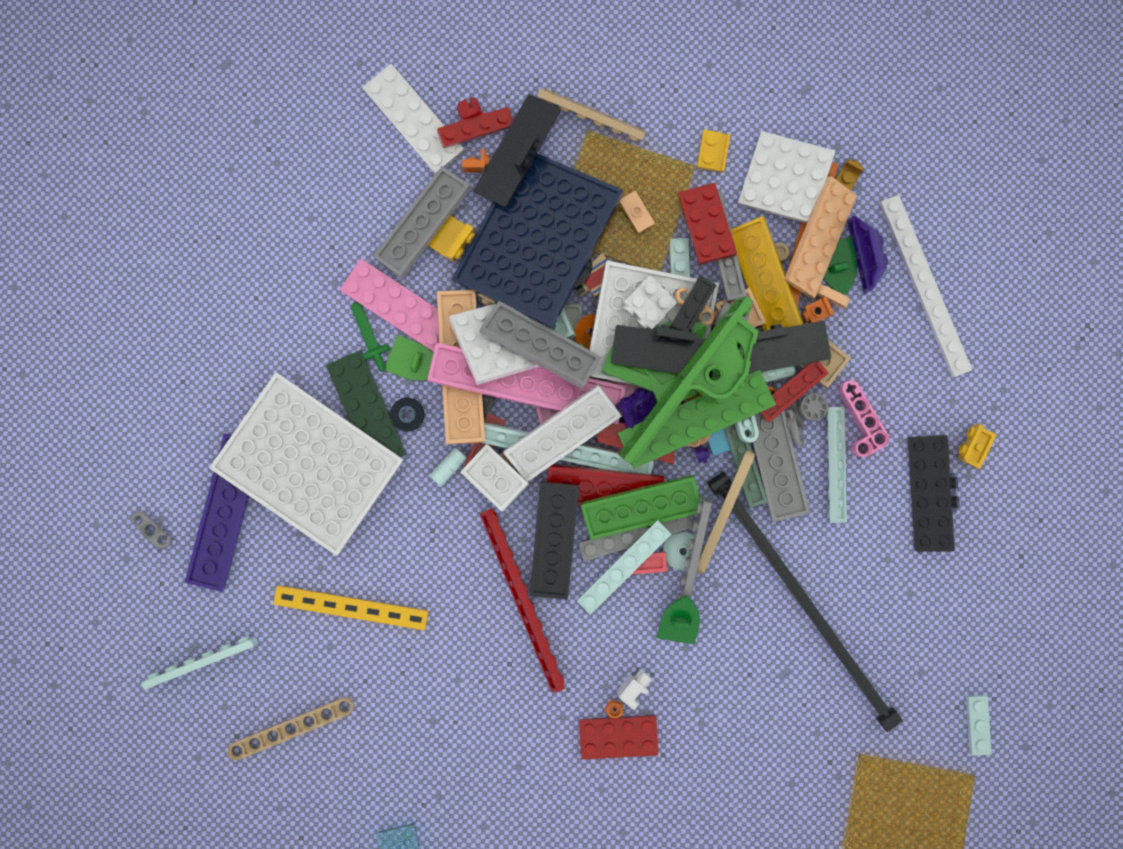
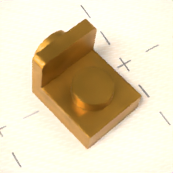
M848 159L835 179L849 190H852L865 168L857 160Z

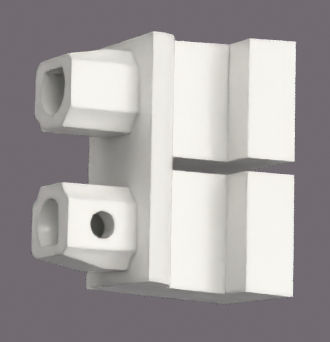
M640 668L635 676L630 673L616 693L623 702L635 710L639 705L636 699L640 693L646 694L649 692L646 687L652 679Z

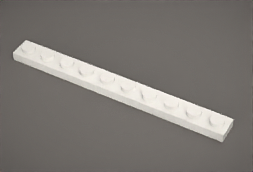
M897 195L880 202V207L952 378L971 371L972 368L900 196Z

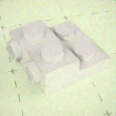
M649 275L622 304L624 305V310L630 316L634 315L638 319L637 323L643 329L652 330L677 302Z

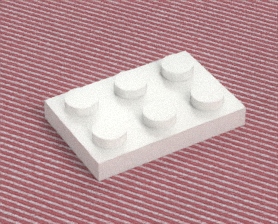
M488 444L461 471L501 512H504L529 485Z

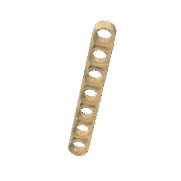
M746 450L702 551L697 568V573L704 575L754 460L755 454Z
M342 697L237 740L229 746L228 756L232 760H240L343 718L353 711L354 701L350 697ZM343 701L348 702L350 710L342 711L340 703ZM323 709L331 710L332 717L330 719L323 717ZM306 716L313 717L314 724L312 726H307L304 723ZM287 724H294L296 732L289 733L286 729ZM270 731L278 733L276 741H272L269 738L268 734ZM252 738L259 739V748L251 746ZM238 745L242 748L241 755L233 753L234 746Z

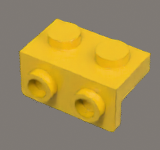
M974 424L966 433L967 439L965 443L961 444L958 449L959 455L957 459L976 469H980L997 434L983 428L981 424Z

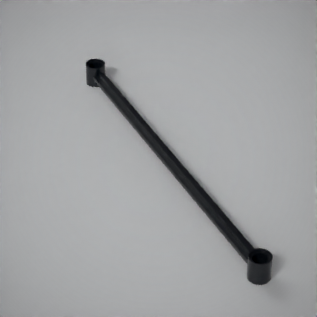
M722 471L710 479L707 484L716 496L721 494L725 500L732 482L725 472ZM737 498L732 511L879 714L876 718L877 721L888 733L903 722L901 716L893 707H887Z

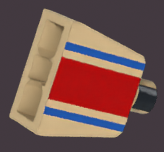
M603 253L592 262L593 268L587 280L574 288L579 297L589 292L594 299L600 294L605 262L608 261Z

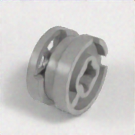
M813 393L801 398L798 410L801 417L805 420L815 421L826 415L828 403L822 395Z

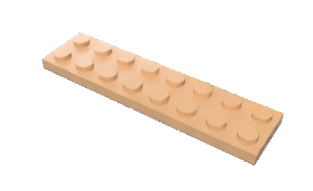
M472 290L437 291L440 344L461 348L449 322V316L476 309V294ZM442 385L446 445L484 443L482 394Z

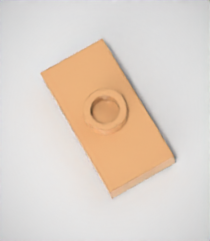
M636 190L620 200V205L638 234L655 225Z

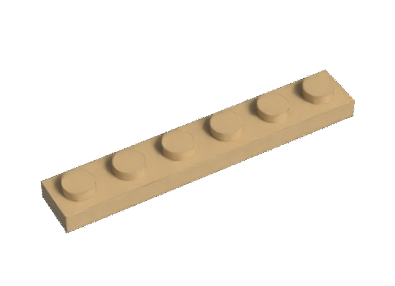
M546 88L539 89L537 96L541 100L550 104L555 103L565 112H569V110L574 111L577 117L585 120L587 117L593 119V123L598 126L604 127L605 124L611 127V131L621 134L624 132L629 134L628 138L634 141L645 138L646 130Z

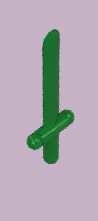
M354 302L351 305V310L368 348V352L363 353L364 359L374 358L379 371L383 372L386 370V366L381 354L389 351L390 346L388 344L378 345L362 305Z

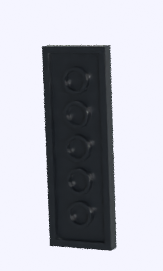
M540 481L530 596L568 600L579 485Z

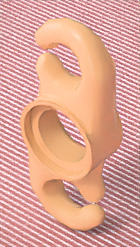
M686 287L679 288L675 294L676 301L681 306L685 300L680 298V294L687 292ZM705 305L698 320L702 322L703 315L708 313L710 320L704 321L703 324L709 326L715 321V315L713 310Z

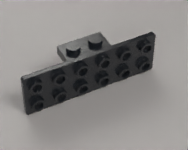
M530 94L527 95L474 189L475 194L506 208L559 116L561 112L559 107Z
M825 321L793 327H782V324L770 326V330L765 331L762 328H756L758 336L756 344H753L748 374L758 370L764 372L831 359Z
M616 325L610 362L617 365L679 374L706 338L696 337L697 333H693L691 329L680 328V330H674L669 325H661L656 330ZM712 371L709 372L710 378L712 376Z
M948 436L908 437L915 551L953 552L955 551L953 512H956L957 508H959L960 500L956 496L958 478L955 477V473H950Z

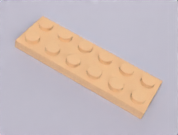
M832 176L826 179L784 278V281L810 298H815L857 197L855 193Z

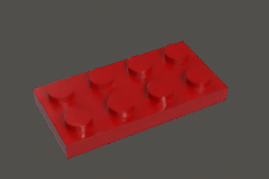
M711 183L678 192L679 202L699 265L736 256L737 250L716 184Z
M656 715L579 719L581 760L658 755Z

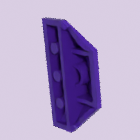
M852 216L847 220L850 237H852L863 292L867 294L875 288L887 269L888 257L883 252L882 246L884 241L882 235H879V230L857 216Z

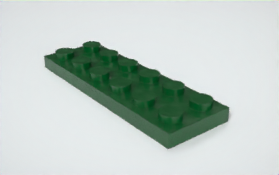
M362 350L327 364V370L350 423L398 456L403 457L407 455L368 363L364 359Z

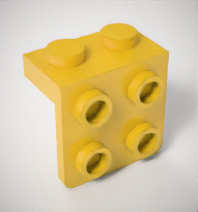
M451 215L428 246L454 263L456 259L459 260L463 255L465 246L472 242L475 236L474 227L468 223L466 225Z

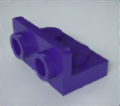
M639 388L628 397L620 399V402L615 404V407L623 412L626 428L633 429L634 425L644 421L657 403L652 391Z

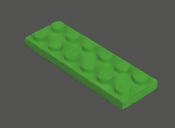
M693 474L581 502V508L590 539L593 540L650 526L657 520L662 523L697 514V504L701 500Z

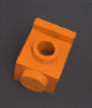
M827 297L801 308V315L805 323L818 322L834 314ZM818 308L820 314H816L814 309Z

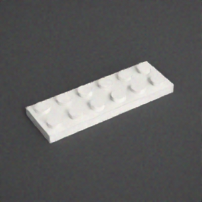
M392 64L388 65L362 87L434 174L438 172L441 166L445 168L465 151L460 144L443 149L437 128L444 125Z
M597 384L505 449L504 454L528 482L622 417V415L600 385Z

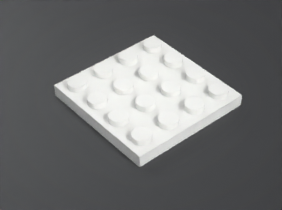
M761 131L738 205L808 223L818 196L826 182L835 150Z
M496 304L449 316V322L477 385L541 367L479 333L481 326Z

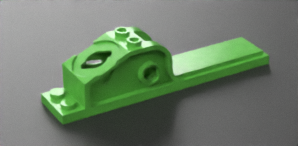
M748 296L736 298L618 455L628 463L636 462L691 389L706 397L723 399L731 396L737 389L739 390L746 383L745 378L749 373L751 365L749 360L753 344H756L758 330L741 318L751 311L752 299ZM710 371H712V376H711V378L709 377V372H710Z

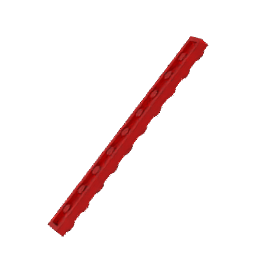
M493 509L479 513L550 690L551 692H560L565 689L563 684L564 678L558 672L556 667L557 661L550 652L549 641L544 637L542 624L535 615V607L529 600L527 587L522 583L520 570L513 560V552L507 546L505 541L506 535L498 523V515Z

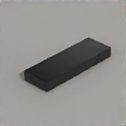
M699 275L670 326L675 330H680V328L692 329L717 285Z

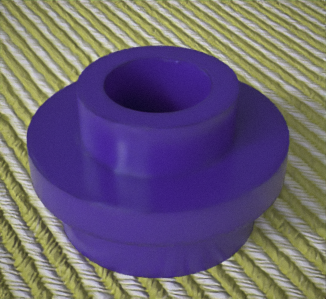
M699 445L698 448H695L698 462L708 463L707 459L710 458L709 450L707 447L704 448L703 445Z

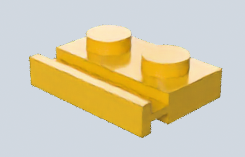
M703 129L697 169L724 173L730 134Z

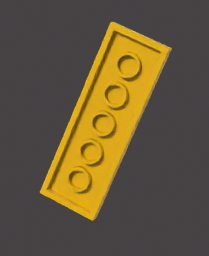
M761 216L731 229L737 250L738 262L747 287L750 288L766 320V323L762 324L763 330H770V326L782 324V327L803 325L804 323L790 285L784 281L786 274L765 217Z

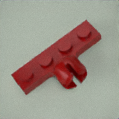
M470 97V102L468 103L466 99L460 101L457 105V111L461 120L437 128L443 149L509 129L513 122L509 107L484 113L481 110L478 99Z

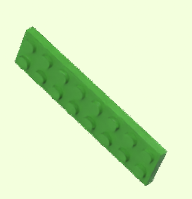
M758 370L747 375L744 386L739 390L737 389L727 398L716 399L702 395L679 405L637 461L631 462L632 468L635 469L775 406L776 404L761 371ZM641 423L634 425L633 429L628 428L617 433L623 447Z

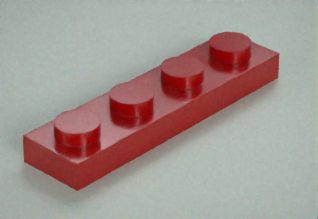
M819 361L808 364L772 394L776 405L760 412V414L767 422L772 421L829 373Z

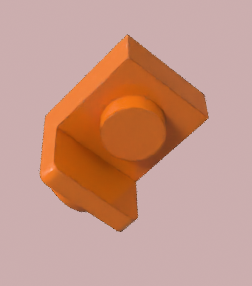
M481 149V160H478L476 157H468L466 160H462L463 173H484L486 166L490 162L489 155H486L485 149Z

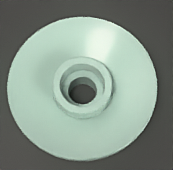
M678 532L667 538L663 546V552L666 553V562L671 567L678 570H686L684 568L685 558L690 555L688 544L694 535L688 532ZM685 548L686 554L681 555L680 549Z

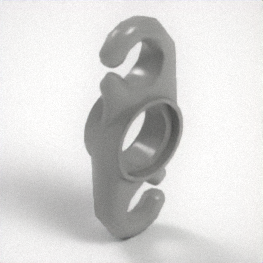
M793 402L789 406L791 409H788L787 425L794 442L801 447L805 442L803 438L800 440V437H803L804 422L797 405Z
M137 511L131 516V524H136V528L141 530L142 536L156 547L165 549L171 544L170 535L166 537V543H160L159 538L166 536V532L161 529L158 522H155L146 513ZM138 516H141L143 518V522L141 524H136V518ZM150 524L156 528V532L152 536L146 531Z

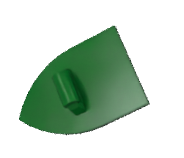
M852 237L839 239L823 278L833 290L846 295L854 283L857 272V261Z
M686 595L675 600L666 608L661 617L657 633L658 639L695 645L700 625V615L695 603L689 596Z

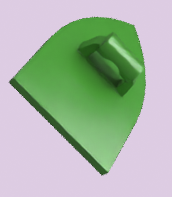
M397 335L385 364V371L409 380H428L434 353L418 342Z

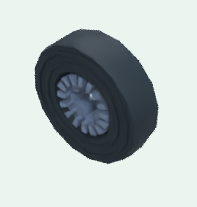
M409 397L397 400L390 411L393 425L399 430L406 432L419 428L425 417L424 408L421 403ZM404 410L412 411V413L410 414L411 419L403 418V416L405 415Z

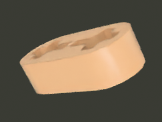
M820 285L816 295L820 299L827 297L830 304L842 309H846L850 302L849 297L824 285Z

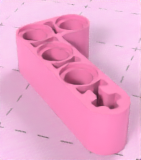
M854 380L842 382L838 387V393L863 434V437L852 443L851 453L856 457H867L885 447L889 442V435L859 384ZM848 386H851L852 389L847 393L846 389ZM856 401L862 404L860 411L855 408ZM867 417L870 418L872 421V425L870 427H867L865 425V419ZM876 434H879L881 436V442L879 444H877L874 440ZM860 444H863L865 446V451L863 454H861L858 451V446Z

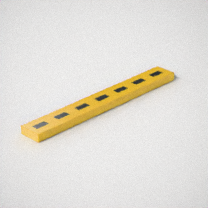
M282 585L276 586L273 605L419 630H426L429 610Z

